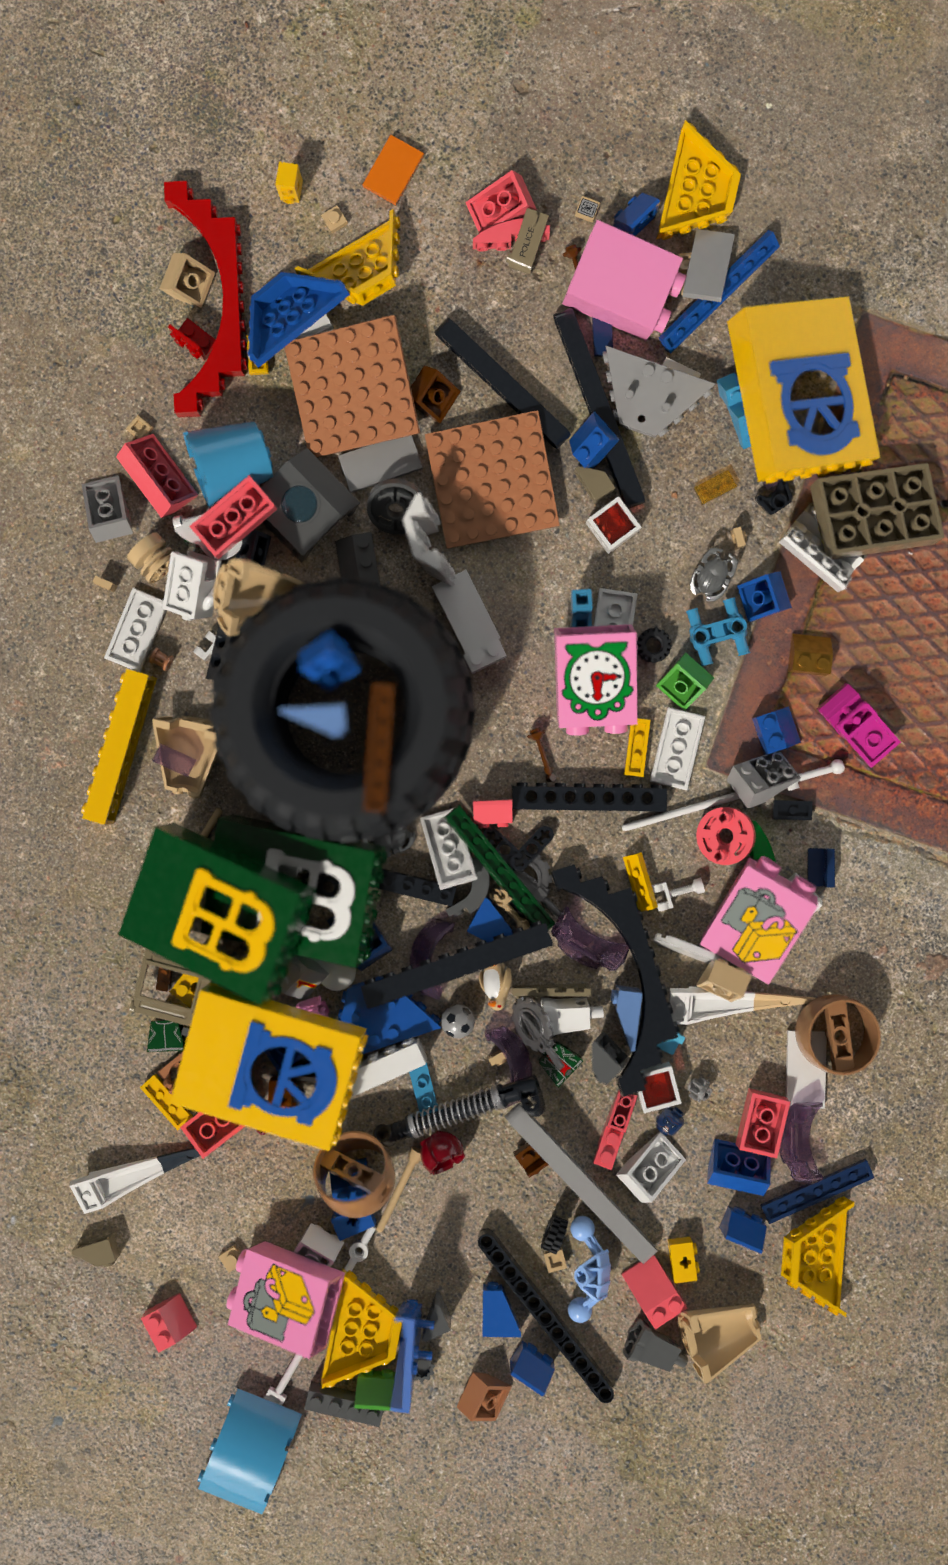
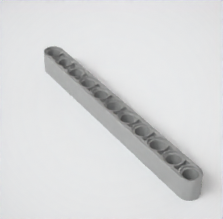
M518 1103L505 1115V1118L640 1262L645 1264L658 1252L648 1237L547 1130L522 1108L521 1103Z

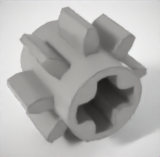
M701 1077L699 1079L694 1078L688 1085V1090L691 1092L689 1097L698 1102L701 1100L706 1101L712 1093V1089L709 1088L711 1083Z

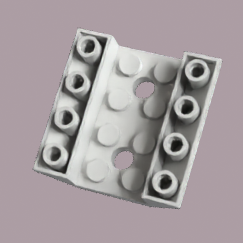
M418 493L403 518L413 556L429 575L453 586L455 585L453 579H456L453 567L451 568L450 563H448L443 554L440 555L437 549L432 551L428 549L431 547V543L426 535L439 532L438 525L441 524L439 516L434 508H432L431 503L428 502V499L423 498L421 493Z
M812 502L779 541L781 545L837 592L847 587L852 579L851 574L867 557V555L832 560L826 556L823 550L814 503Z

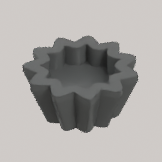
M417 1359L418 1369L414 1381L419 1379L422 1383L425 1379L430 1380V1375H434L433 1368L435 1367L431 1362L432 1360Z

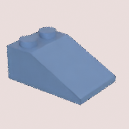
M345 705L280 709L281 714L329 733V736L342 737L344 732H349L348 707Z
M616 985L615 990L612 989L611 1001L614 1004L627 1045L631 1051H635L643 993L636 987Z

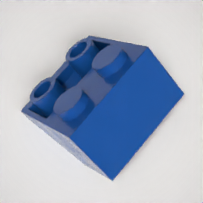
M331 631L299 652L300 671L328 691L360 671L345 642Z

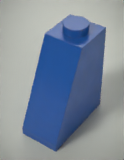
M485 897L467 928V932L482 940H486L487 943L494 941V936L503 933L505 937L512 935V928L491 900Z
M497 1282L483 1284L482 1337H521V1326L503 1285Z

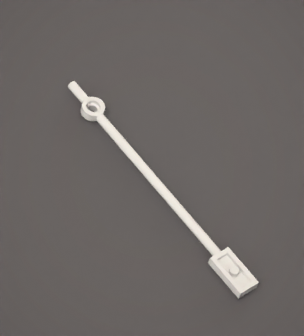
M375 1226L367 1229L361 1240L351 1244L349 1249L350 1260L344 1268L347 1272L348 1270L352 1271L357 1262L364 1261L367 1258L369 1252L367 1244L376 1230ZM360 1247L363 1251L357 1252L356 1248ZM295 1354L276 1389L270 1386L263 1399L281 1406L283 1405L287 1395L282 1392L303 1356Z

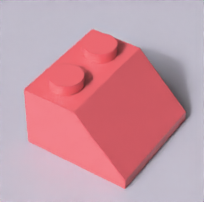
M512 800L473 801L474 823L478 824V828H489V824H497V827H509V823H513Z
M180 1293L147 1309L141 1317L158 1353L175 1345L197 1328Z

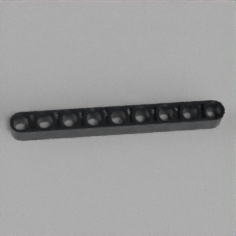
M447 318L434 331L435 335L518 414L538 410L543 438L555 449H558L571 436V433L454 321Z

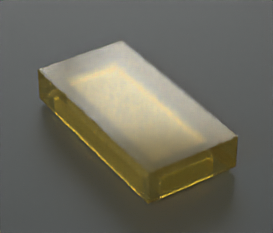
M729 470L693 489L700 503L704 505L735 489L737 485Z

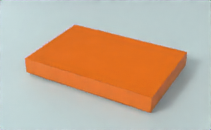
M390 135L362 184L363 187L390 203L397 205L421 163L424 153Z

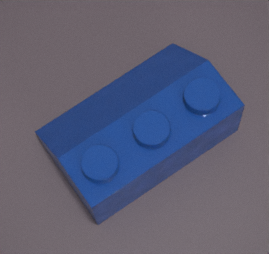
M714 1139L708 1164L707 1184L764 1196L770 1186L771 1157L739 1150L733 1142Z

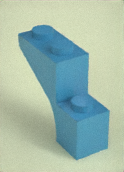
M732 373L718 379L717 385L719 395L730 413L740 445L743 449L751 447L738 376Z
M591 589L571 591V627L592 626Z

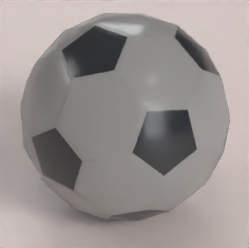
M454 1004L443 1012L441 1026L448 1036L461 1039L468 1036L474 1029L475 1018L473 1012L467 1006Z

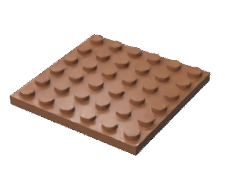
M395 315L296 339L285 346L306 445L317 458L421 434Z
M538 410L425 434L447 549L560 526Z

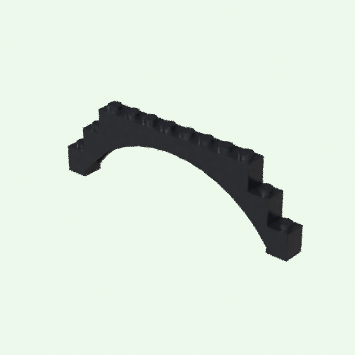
M575 864L554 870L551 874L556 890L562 889L572 893L599 910L621 934L636 963L643 993L640 1031L635 1051L632 1052L622 1073L615 1078L620 1094L623 1097L646 1090L647 1080L644 1073L640 1071L662 1064L663 1053L660 1047L657 1048L656 1044L678 1038L679 1027L676 1021L673 1022L671 1016L673 1008L670 1002L667 1003L665 997L667 990L665 985L661 984L659 978L661 971L659 966H655L654 963L655 952L652 946L649 947L647 939H650L647 928H643L641 922L644 918L641 910H638L636 902H638L636 893L631 891V888L608 894L610 890L607 879L604 880L603 876L580 882L582 874Z

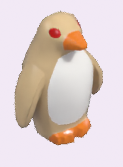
M504 963L486 968L479 975L480 986L490 1001L488 1005L495 1011L504 1008L512 982L510 968L506 969Z

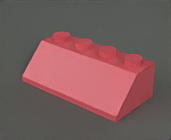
M154 434L125 443L117 454L116 458L161 518L176 513L198 496V493Z
M249 475L189 527L219 560L273 514L277 508Z

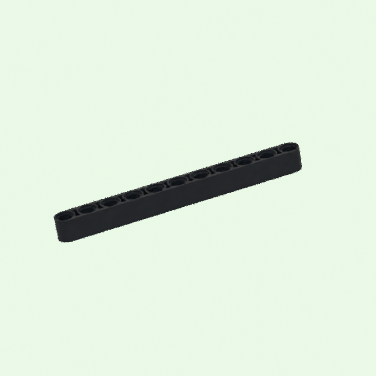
M572 307L555 313L553 318L590 416L593 412H596L620 439L608 452L606 459L622 501L628 509L645 503L644 494Z
M482 1229L478 1234L479 1248L597 1399L602 1403L611 1402L614 1398L611 1381L491 1229ZM488 1236L492 1240L489 1243H484L481 1239ZM495 1252H502L503 1256L496 1258L493 1254ZM507 1267H513L515 1271L512 1273H508L505 1271V1269ZM525 1282L527 1285L524 1288H519L517 1284ZM532 1297H536L539 1299L536 1303H531L529 1301V1299ZM547 1312L550 1314V1316L548 1318L541 1317V1314ZM559 1327L562 1329L560 1333L553 1332L555 1328ZM567 1343L574 1344L572 1348L565 1347ZM579 1358L586 1359L583 1363L577 1362ZM592 1373L597 1374L595 1378L588 1377ZM604 1388L609 1389L607 1393L600 1392Z

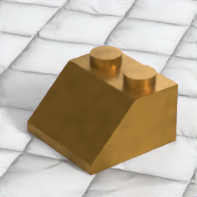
M792 634L788 672L821 676L830 675L833 662L831 638Z

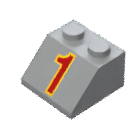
M295 955L289 962V972L282 981L283 989L281 992L305 1000L329 973L313 958Z

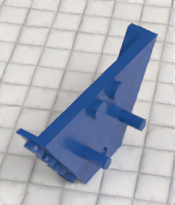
M279 273L251 296V305L249 306L250 334L248 335L249 359L258 368L347 298L350 294L345 288V284L340 280H330L323 277L317 278L295 273Z
M383 976L375 977L376 981L383 979ZM364 981L351 985L347 991H343L341 1002L345 1003L343 1010H339L338 1020L367 1029L365 1035H368V1040L363 1051L360 1052L361 1054L442 1028L441 1019L434 1013L432 1015L426 1011L427 1007L421 1001L416 1002L412 998L413 994L368 1009L361 990V986L365 985Z
M407 1299V1302L403 1301L395 1316V1321L402 1322L390 1407V1411L409 1414L414 1379L418 1369L417 1359L432 1360L433 1352L419 1350L421 1328L434 1329L435 1321L422 1320V1304L418 1303V1300Z

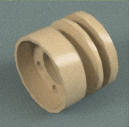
M153 532L141 539L127 555V559L136 569L142 568L140 574L146 577L147 582L150 584L161 580L168 574L171 552L174 551L171 547L165 548L166 541L157 532Z

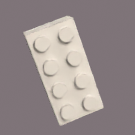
M419 1037L402 1041L403 1043L397 1046L396 1044L385 1047L384 1052H373L367 1056L366 1060L361 1061L360 1066L355 1071L358 1075L352 1087L354 1096L426 1065L427 1055Z

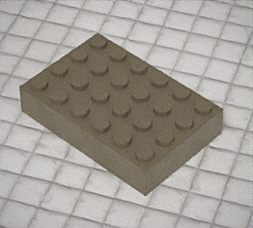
M928 463L819 478L810 486L824 554L832 560L934 545L945 538Z

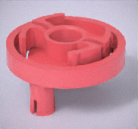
M720 807L711 810L701 819L697 828L696 838L700 851L707 859L716 864L731 865L742 861L751 853L755 844L756 833L752 821L744 812L733 807ZM724 828L730 829L733 833V840L730 843H725L720 838V833Z

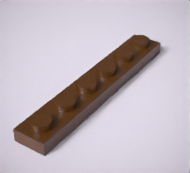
M373 684L364 811L386 812L394 685Z

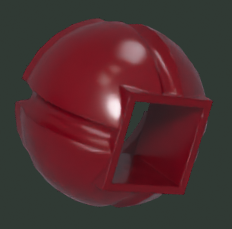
M437 1131L420 1142L422 1146L421 1162L430 1175L443 1173L453 1168V1163L459 1164L465 1158L464 1147L461 1141L449 1132Z

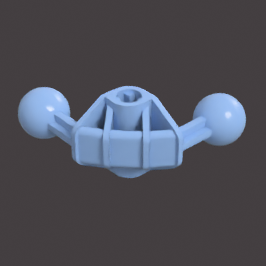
M578 1216L571 1223V1234L576 1240L586 1243L593 1257L575 1270V1281L587 1296L585 1298L576 1297L571 1300L568 1305V1314L573 1321L584 1323L590 1319L592 1307L608 1297L611 1264L608 1249L603 1251L594 1237L595 1226L593 1221L587 1216Z

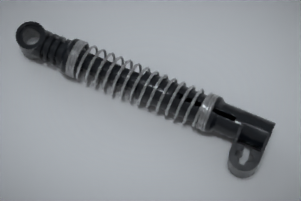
M533 1074L504 1085L496 1084L491 1089L486 1088L485 1091L480 1090L479 1093L474 1092L473 1095L469 1093L468 1097L463 1095L462 1099L458 1097L456 1101L453 1099L450 1103L446 1101L445 1105L440 1103L439 1107L435 1105L433 1109L431 1107L428 1110L423 1109L422 1113L417 1111L416 1114L406 1115L402 1121L399 1120L393 1124H380L374 1129L373 1136L384 1147H392L396 1142L402 1141V1139H415L423 1136V1130L427 1134H429V1128L432 1132H435V1126L438 1130H441V1123L444 1128L447 1127L446 1122L452 1127V1120L455 1124H458V1120L464 1122V1119H467L469 1121V1117L475 1119V1115L481 1116V1113L486 1115L487 1111L492 1113L493 1109L497 1111L498 1109H505L510 1103L519 1100L522 1108L530 1116L539 1117L545 1111V1102L536 1075ZM528 1097H531L532 1100L535 1102L534 1108H531L533 1106V1102H531L528 1099ZM388 1132V1136L383 1139V1135Z

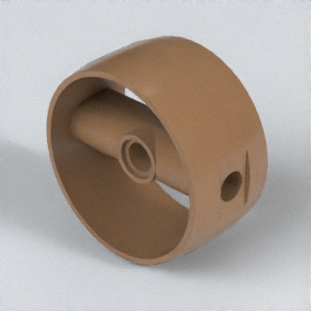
M839 994L817 997L802 1009L796 1022L795 1037L801 1053L812 1065L827 1073L835 1075L858 1073L865 1069L878 1053L881 1042L878 1021L864 1004L850 997ZM846 1002L851 1003L858 1010L864 1025L862 1044L854 1056ZM823 1010L827 1026L825 1036L829 1041L832 1066L822 1065L817 1060L810 1041L813 1023ZM840 1030V1036L835 1039V1033Z
M361 1131L341 1133L336 1146L333 1145L330 1151L320 1149L314 1162L313 1175L319 1194L332 1210L342 1216L361 1218L371 1215L381 1209L393 1193L395 1186L393 1161L384 1145L368 1133ZM356 1149L374 1150L385 1158L384 1173L382 1175L343 1154ZM328 1172L347 1181L352 1187H358L369 1194L353 1201H340L329 1197L325 1189ZM354 1172H358L356 1176L351 1177Z

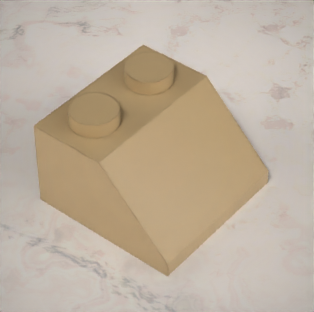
M173 253L159 289L175 299L202 308L215 272L186 253Z
M715 959L709 963L696 986L729 1002H733L744 997L751 975L747 974L746 970L740 967L734 968L729 966V963L723 959Z

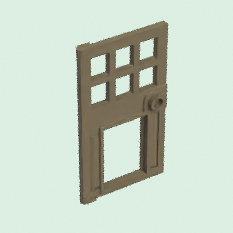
M146 949L129 1011L191 1026L199 992L212 981ZM153 965L198 977L191 1008L142 996L141 993L148 966Z

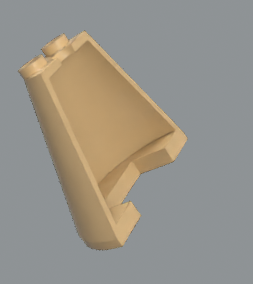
M173 716L154 718L152 723L165 789L171 790L174 794L187 792L191 798H200L218 756L214 746L216 741L214 726H211V720L181 716V718L173 719Z
M754 1303L688 1310L678 1315V1327L687 1355L691 1356L694 1362L693 1367L705 1384L709 1383L762 1340L760 1334L761 1326L756 1319L758 1311Z

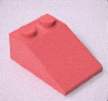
M513 170L465 202L479 234L499 223L524 218L527 208L537 210L522 175Z
M655 1255L645 1264L639 1261L621 1273L655 1330L688 1309L683 1297Z

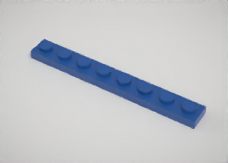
M768 230L728 269L721 302L697 299L659 337L666 352L671 354L780 247L773 231Z

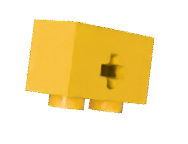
M279 162L275 185L280 200L287 204L299 203L303 183L298 164Z
M690 1236L667 1239L674 1284L697 1281V1274H700L699 1263L698 1261L695 1262L694 1255H697L696 1242L693 1243Z

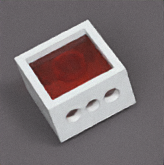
M619 496L586 521V525L608 554L638 533L642 528Z
M669 1062L640 1071L644 1073L647 1080L646 1090L638 1092L640 1105L644 1113L682 1104L673 1069Z

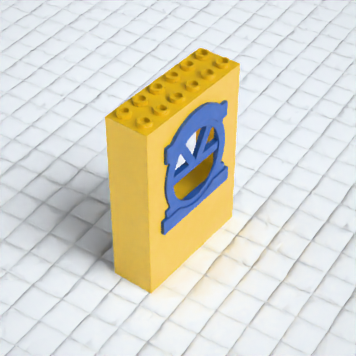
M849 297L744 307L727 321L758 482L766 481V484L777 482L778 479H783L785 482L794 480L798 476H800V479L812 477L813 474L821 477L828 475L829 472L841 474L851 469V472L862 470L863 467L873 465V461L880 458ZM819 370L825 372L835 380L841 390V396L790 402L792 385L795 379L804 371ZM843 404L844 415L841 423L838 422L827 406ZM809 409L804 427L796 420L793 414L794 410ZM817 409L833 428L834 432L827 435L811 433Z
M210 982L199 992L170 1103L330 1151L333 1145L336 1146L343 1128L340 1127L343 1121H345L348 1111L345 1108L350 1103L353 1093L350 1090L353 1084H355L358 1075L355 1071H357L363 1058V1054L360 1052L363 1051L368 1040V1035H365L367 1029L272 1000L259 1005L218 984ZM284 1046L287 1047L273 1102L270 1104L255 1091L251 1082L250 1072L255 1058L261 1052L272 1047ZM296 1050L303 1053L311 1061L310 1065L291 1069ZM316 1072L317 1084L310 1098H307L289 1079L290 1077ZM285 1087L300 1102V1105L294 1107L280 1106Z

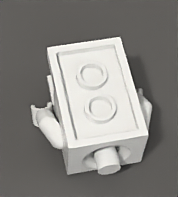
M188 550L187 555L171 552L162 609L182 615V619L188 621L212 617L214 583L221 567V560Z

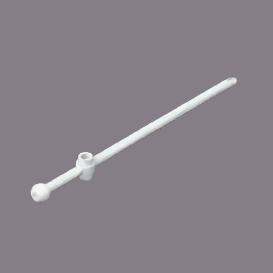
M835 759L828 766L800 773L801 779L789 786L788 791L800 788L798 784L800 781L832 772L834 774L843 773L845 770L843 761ZM736 792L624 824L622 825V830L628 831L734 801L740 799Z

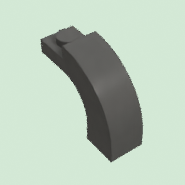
M476 857L472 858L477 880L472 881L471 890L465 898L453 904L452 907L446 908L449 917L461 915L465 912L464 908H467L471 914L482 904L487 895L489 873Z

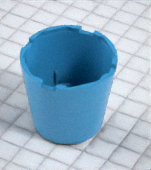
M254 421L183 433L189 457H194L197 467L193 469L209 509L249 475L257 485L273 477L270 450L264 444L265 439L262 430L258 429Z

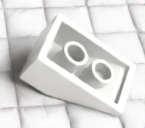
M659 1132L623 1165L616 1176L641 1203L653 1202L686 1159Z

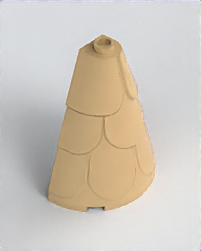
M247 559L229 560L230 562L224 564L219 570L214 583L213 604L214 609H218V623L228 636H236L240 632L238 628L248 615L253 616L263 608V604L277 594L279 596L292 591V587L304 582Z

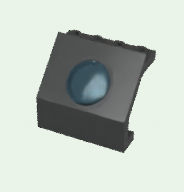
M308 448L289 459L261 488L277 508L263 523L301 563L308 558L314 546L346 515L350 517L354 514L360 504Z

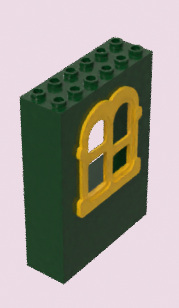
M176 823L156 826L118 935L262 1005L278 997L283 989L281 984L288 975V965L295 956L296 950L294 949L296 943L302 937V927L309 918V908L315 902L316 896L314 894L316 889ZM206 886H210L233 898L234 902L226 920L200 908L199 904ZM243 903L254 907L261 916V923L254 931H248L236 925V919ZM195 916H199L214 924V930L208 945L199 943L189 937ZM223 929L247 940L250 946V954L247 959L237 961L216 950Z

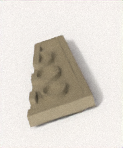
M588 983L512 986V996H516V999L521 997L526 999L528 996H535V998H547V996H555L556 998H564L566 996L585 997L591 996V988Z

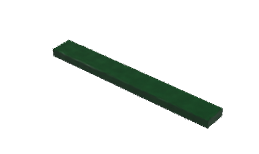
M458 805L450 811L444 819L501 889L508 893V896L512 898L511 901L530 924L541 921L542 924L546 923L548 930H550L556 924L463 808Z

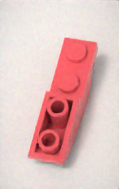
M524 218L499 223L484 230L473 238V249L481 252L488 249H496L497 251L511 249V241L516 242ZM546 225L541 242L549 240L550 225Z
M618 1090L600 1135L593 1164L612 1170L623 1135L626 1133L638 1097L637 1095L631 1094L623 1097Z

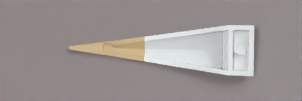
M689 986V988H670L669 1002L673 1008L671 1016L673 1022L676 1021L678 1025H688L755 1010L803 1005L815 999L814 997L746 991L743 998L729 1002L702 988Z

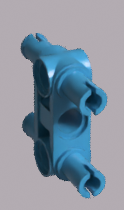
M735 597L723 600L728 617L722 621L704 625L701 622L698 608L686 611L691 626L689 628L690 641L694 649L698 650L702 667L713 664L709 647L714 643L732 639L735 640L738 656L750 653L745 637L748 634L746 630L747 623L743 619V615L738 612ZM734 622H738L741 625L739 632L733 630L732 625ZM697 632L704 635L703 642L696 640L695 635Z

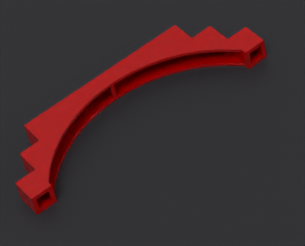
M187 181L164 182V201L169 209L174 208L186 217L207 241L218 265L223 291L221 323L211 353L193 380L179 393H173L174 413L177 417H200L201 410L204 409L203 399L200 397L223 396V390L226 389L225 379L222 377L245 376L244 370L248 368L247 359L244 358L247 344L246 339H243V332H246L245 320H242V313H245L244 300L241 301V294L244 293L243 281H240V274H243V264L239 261V255H242V245L238 239V236H241V225L237 224L235 217L218 218L217 206L213 205L211 199L194 200L193 188H190Z

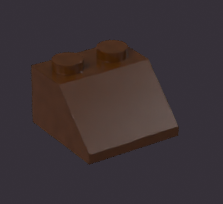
M425 365L411 385L415 409L440 424L461 392L441 372Z

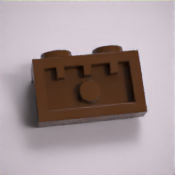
M528 1142L513 1152L529 1178L538 1174L549 1165Z

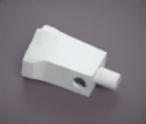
M587 997L541 998V1006L545 1014L549 1016L550 1025L553 1028V1036L590 1029V1019L604 1017L603 1006L590 1007Z

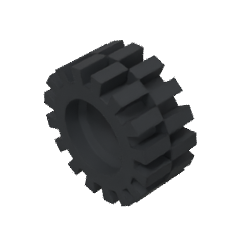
M656 627L643 631L636 641L637 654L648 663L664 660L672 648V641L669 639L668 633L666 634L663 629L660 630ZM651 638H656L661 643V648L656 653L648 651L646 647L647 641Z
M552 1215L543 1234L541 1249L557 1254L567 1231V1220Z

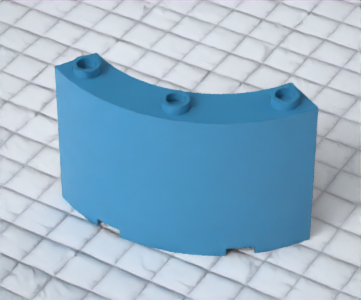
M237 1389L236 1394H231L227 1406H230L220 1435L218 1439L214 1438L210 1450L213 1452L206 1470L202 1469L197 1481L201 1482L198 1489L263 1514L288 1451L285 1448L290 1446L302 1414Z

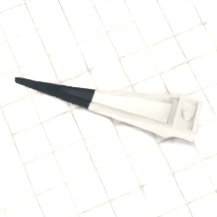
M194 1147L89 1172L87 1176L71 1180L70 1188L84 1214L106 1207L150 1180L199 1157L200 1154Z

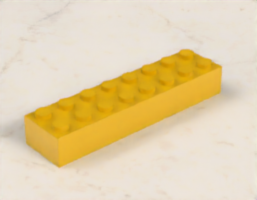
M129 669L122 673L120 678L122 685L120 691L116 692L114 699L116 705L109 715L111 722L103 736L105 739L104 746H101L99 749L98 758L100 759L98 765H95L93 769V783L87 789L88 800L87 803L83 804L81 813H83L82 819L103 825L115 823L157 681L156 677Z

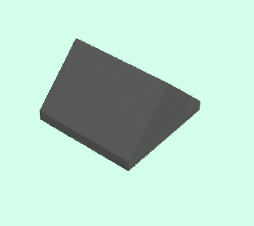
M436 1291L426 1320L435 1321L434 1329L423 1328V1342L451 1331V1315L439 1291Z

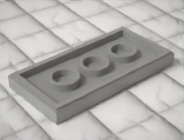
M701 229L696 230L683 297L721 302L735 234Z
M412 436L369 445L338 456L350 493L377 485L387 479L398 478L423 469Z

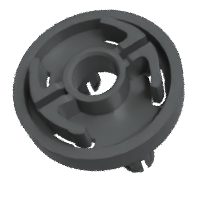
M392 478L381 481L373 487L368 496L367 513L369 519L381 531L389 534L407 533L404 521H401V519L403 520L416 494L421 493L423 496V493L413 483L404 479ZM399 504L403 510L394 512L389 509V506Z

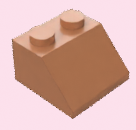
M473 1372L468 1379L464 1392L460 1396L457 1408L470 1421H496L512 1386L487 1373Z

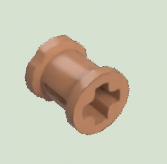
M155 648L148 662L157 664L166 672L171 667L174 657L160 652L159 648Z

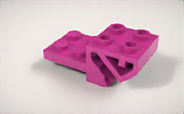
M847 683L816 708L871 768L901 743L880 719L876 711L866 701L864 702L860 695Z

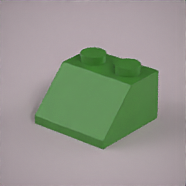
M685 653L658 682L656 687L685 711L707 689L714 677Z
M372 1369L367 1373H359L354 1408L390 1411L396 1372H393L391 1369H383L382 1371Z

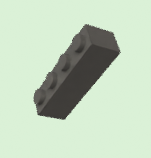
M311 1381L304 1408L305 1410L380 1427L383 1410L354 1408L355 1391L334 1386L322 1388L321 1383Z

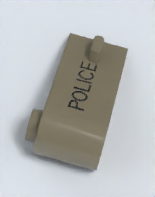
M529 208L526 209L513 252L509 251L506 262L509 263V268L531 274L549 215Z

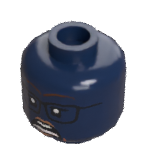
M677 1107L664 1108L656 1117L657 1129L666 1136L675 1135L685 1123L682 1117L684 1115L683 1112Z

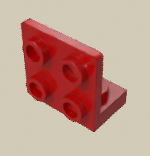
M188 318L178 330L171 324L167 326L171 332L169 335L176 344L182 348L185 346L196 359L207 360L216 339Z

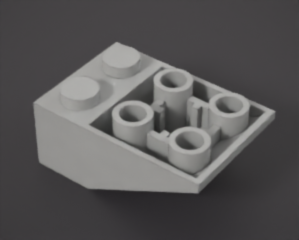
M777 751L734 765L727 778V782L746 807L751 808L771 799L799 781L801 777L783 754Z

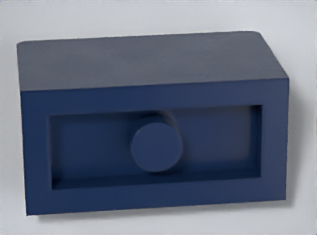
M807 849V881L814 886L835 888V849Z

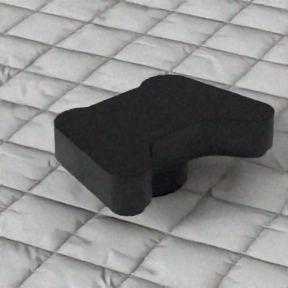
M779 479L777 489L768 496L760 494L755 496V501L770 515L775 514L793 500L788 482H784L783 479Z

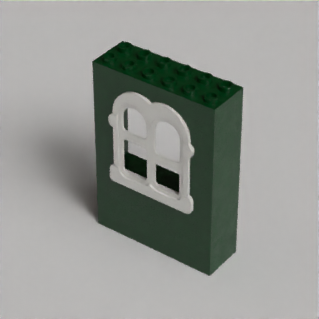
M234 814L218 818L215 842L277 871L280 864L308 869L310 871L308 885L315 889L320 872L331 874L339 880L341 890L336 897L324 898L317 896L316 892L314 894L316 896L314 904L326 906L334 912L336 920L334 926L328 930L303 926L301 930L302 937L296 943L294 949L296 950L295 955L357 968L370 958L372 948L369 947L370 940L373 939L375 933L373 922L376 921L378 915L376 904L381 897L379 886L384 878L382 867L387 860L386 846L362 841L340 842L307 838L305 835L287 830L272 822ZM208 886L204 910L226 920L234 900L231 896ZM243 903L236 919V925L245 930L254 931L261 923V916L254 907ZM203 919L201 933L212 935L214 924ZM223 929L221 932V938L248 944L247 940L226 929Z

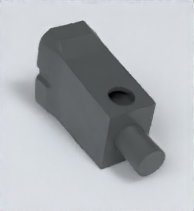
M639 1319L628 1330L623 1348V1354L627 1360L644 1362L668 1372L671 1371L674 1364L684 1368L688 1362V1357L680 1353L681 1348L675 1340L652 1329L644 1320Z

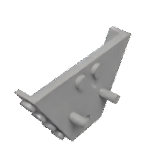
M608 346L605 348L606 351L602 352L604 364L608 363L609 371H606L607 382L612 384V390L609 391L611 402H615L616 409L613 410L615 421H618L619 426L652 438H656L658 435L662 437L669 431L668 426L673 422L676 425L684 418L683 413L688 409L691 412L699 405V399L702 397L706 399L714 392L713 387L716 385L715 383ZM640 415L645 417V421L642 423L638 421V416Z

